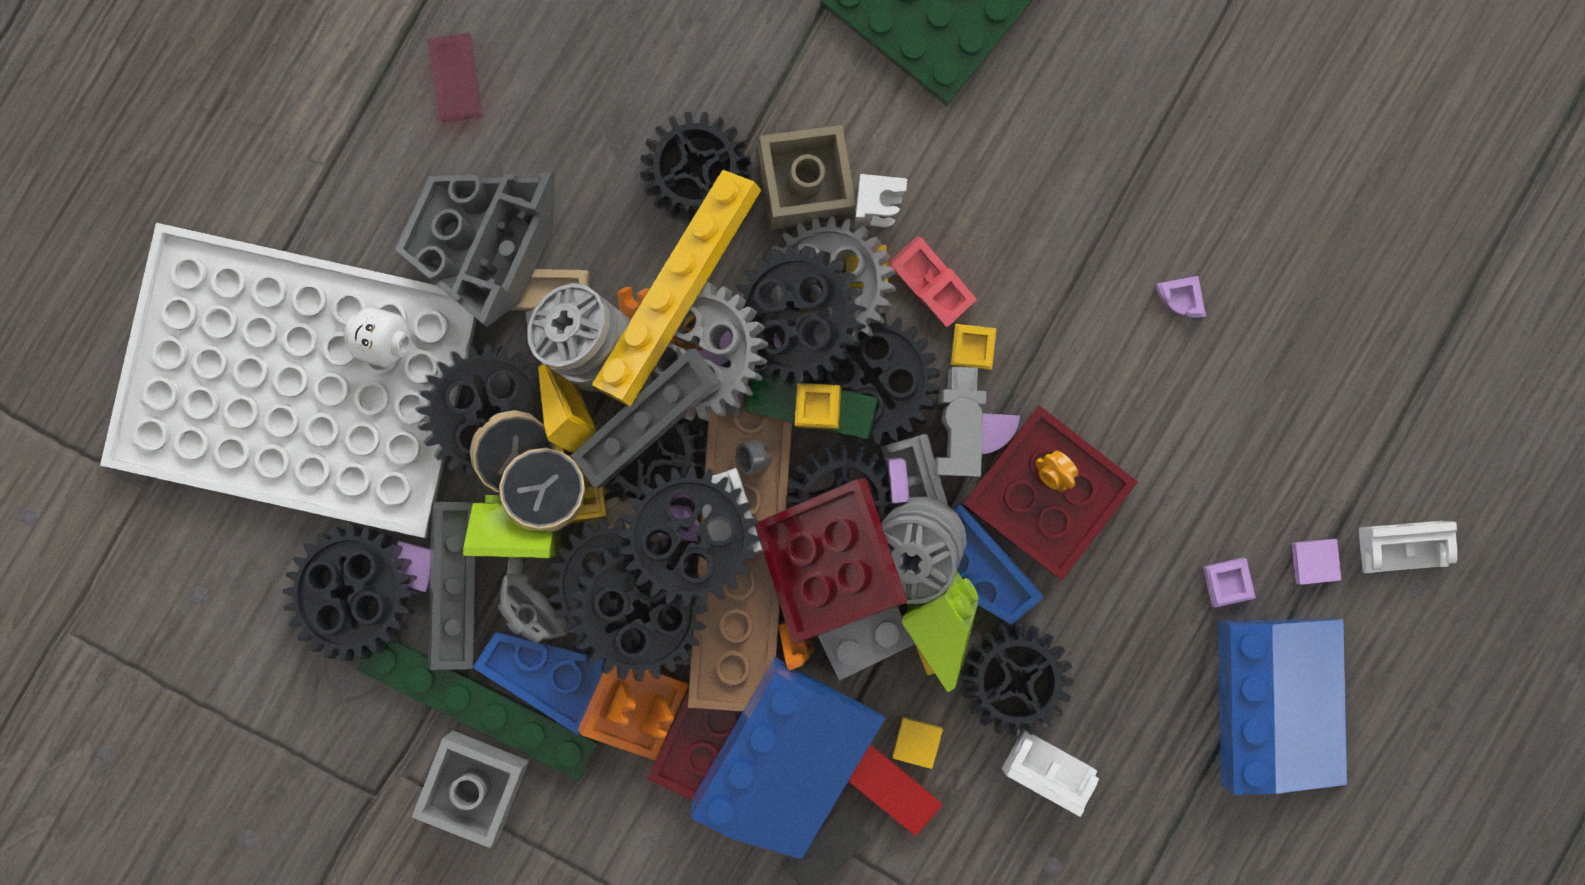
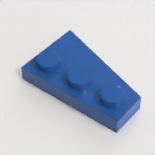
M960 502L953 510L958 514L965 527L967 545L957 571L962 579H969L975 587L979 606L1012 625L1043 599V594ZM907 554V556H908L910 559H912V558H914V557H918V558L921 559V557H920L918 554H916L915 556H912V557Z
M497 631L473 668L578 735L580 733L578 731L580 723L603 674L601 666L604 659L601 658L594 663H589L587 661L589 654L543 642L535 643L527 638Z

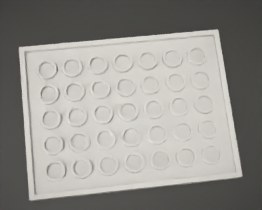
M156 223L100 466L426 538L428 537L431 525L432 503L436 502L446 457L441 460H437L434 457L435 452L440 447L439 444L428 447L424 444L425 439L432 432L431 430L422 431L417 427L421 422L428 420L427 415L415 411L416 407L427 405L428 402L427 399L418 394V391L431 390L433 385L426 380L425 375L439 377L441 372L437 368L436 362L440 361L450 366L452 364L450 358L451 351L457 352L461 358L466 357V345L472 344L477 318L437 285ZM368 307L398 314L404 318L408 327V333L411 335V346L408 353L404 357H400L394 365L388 367H381L358 360L351 355L348 345L344 341L345 327L351 316ZM462 385L455 386L449 394V400L454 407L458 406Z

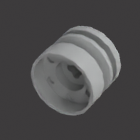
M571 283L551 291L543 297L533 310L528 324V344L533 356L543 364L561 374L580 389L598 392L599 390L592 386V383L631 319L587 285Z
M928 496L910 497L907 499V502H899L895 505L881 524L908 602L906 604H920L940 597L952 584L967 542L965 527L961 519L946 503ZM907 554H908L909 556H911V557H912V556H915L916 554H918V555L921 557V559L918 558V557H914V558L910 559V558L907 556Z

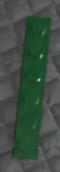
M382 640L384 646L383 653H373L369 649V659L361 660L357 668L358 671L578 781L581 779L599 741L582 736L580 733L578 735L546 714L456 669H428V655L400 641L397 643H387Z

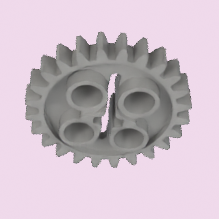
M834 216L829 217L826 227L818 219H813L812 230L809 231L801 223H798L797 231L799 236L795 239L791 235L784 233L783 237L787 246L783 249L773 245L772 250H780L785 256L788 245L798 247L800 253L806 245L815 248L816 254L821 250L831 253L829 264L835 259L844 262L850 256H857L859 258L858 267L852 272L856 277L851 284H864L862 288L863 293L855 299V304L865 306L866 311L856 314L855 320L862 322L866 327L865 329L853 330L852 335L858 339L857 333L862 331L872 337L873 332L869 323L873 320L883 324L885 321L877 312L880 308L889 309L893 306L883 298L884 294L896 291L894 285L885 282L886 278L895 274V270L889 266H882L890 259L889 253L886 250L876 252L882 242L876 236L867 240L869 230L863 225L854 233V223L850 219H846L841 228H839L838 220ZM779 285L771 293L770 299L771 302H774L773 306L778 305L782 299L783 293ZM812 285L810 289L814 302L818 301L823 294V289L817 285ZM830 307L802 314L797 312L767 315L771 318L781 316L779 319L796 321V318L803 316H829L833 313V310ZM822 323L818 324L813 331L814 341L816 340L817 345L821 344L826 337V329Z
M710 282L705 283L703 290L698 294L674 336L730 360L731 366L725 368L703 358L711 370L715 371V375L721 384L682 417L691 421L695 417L696 412L700 419L709 421L711 409L719 416H726L725 403H729L736 408L741 407L737 395L740 392L749 396L753 395L751 388L747 385L749 379L755 381L762 380V377L754 371L755 365L767 364L766 359L757 355V350L767 347L768 342L755 337L765 329L764 325L759 322H751L757 314L756 310L751 307L743 308L746 302L744 298L738 294L732 297V291L724 286L717 292L716 286ZM695 315V327L689 333H684L685 321L690 316ZM727 331H732V343L726 349L721 350L720 338ZM669 343L647 379L649 381L644 385L642 391L667 369V361L672 355L678 354V358H680L687 350Z

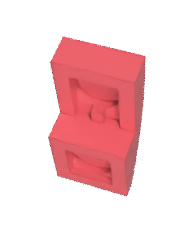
M916 236L887 263L889 267L895 270L896 275L945 327L951 325L977 301L976 297L953 270L947 268L919 236Z

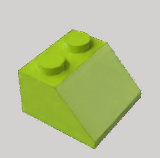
M485 495V503H473L463 547V556L551 558L560 554L558 548L561 547L562 528L552 532L525 530L510 520L501 503L500 495Z
M956 571L952 584L940 597L927 603L909 604L901 621L947 692L956 687L966 656L978 606V594L969 579H962L958 571Z

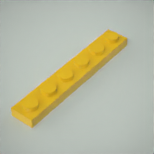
M725 170L721 171L593 381L592 386L597 390L631 407L761 192V189L754 181Z

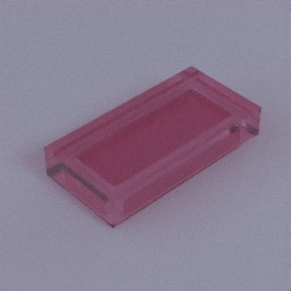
M469 33L429 38L428 42L440 121L444 123L483 117L472 36Z

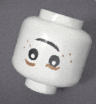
M368 307L350 317L345 327L344 341L348 345L351 355L358 360L381 367H388L394 365L400 357H404L408 353L411 346V335L408 333V327L404 318L398 314Z

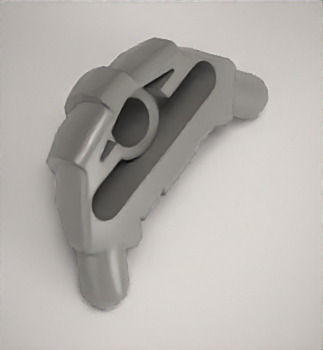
M509 557L507 572L503 577L500 589V604L498 605L501 614L508 621V628L515 634L520 633L535 643L567 635L568 632L565 633L564 628L570 621L567 616L562 618L554 617L558 610L550 604L551 602L540 591L535 590L528 583L527 574H523L524 558Z

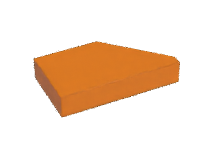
M784 620L779 625L786 665L790 671L803 666L814 653L815 648L811 639L793 644Z

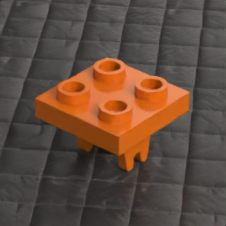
M615 665L608 674H602L578 731L582 736L656 761L689 684L683 679L661 671L660 678H652L648 669H645L642 682L635 681L632 669L629 670L626 678L621 680L617 678V666Z

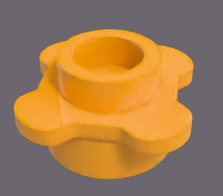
M1054 451L1051 455L1047 454L1044 460L1041 458L1036 460V466L1040 470L1039 476L1048 487L1064 492L1067 489L1066 487L1072 489L1075 486L1074 478L1077 477L1078 471L1074 463L1065 454Z

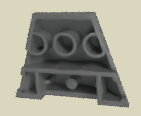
M539 173V176L517 177L515 174H504L503 177L480 178L478 175L429 176L395 250L487 327L517 306L522 300L553 230L555 176L552 173Z

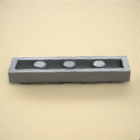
M689 349L637 395L631 407L626 405L571 455L595 489L604 487L721 384L720 380L697 349Z
M476 502L432 503L428 669L430 670L473 669L475 556H463V547L472 505Z

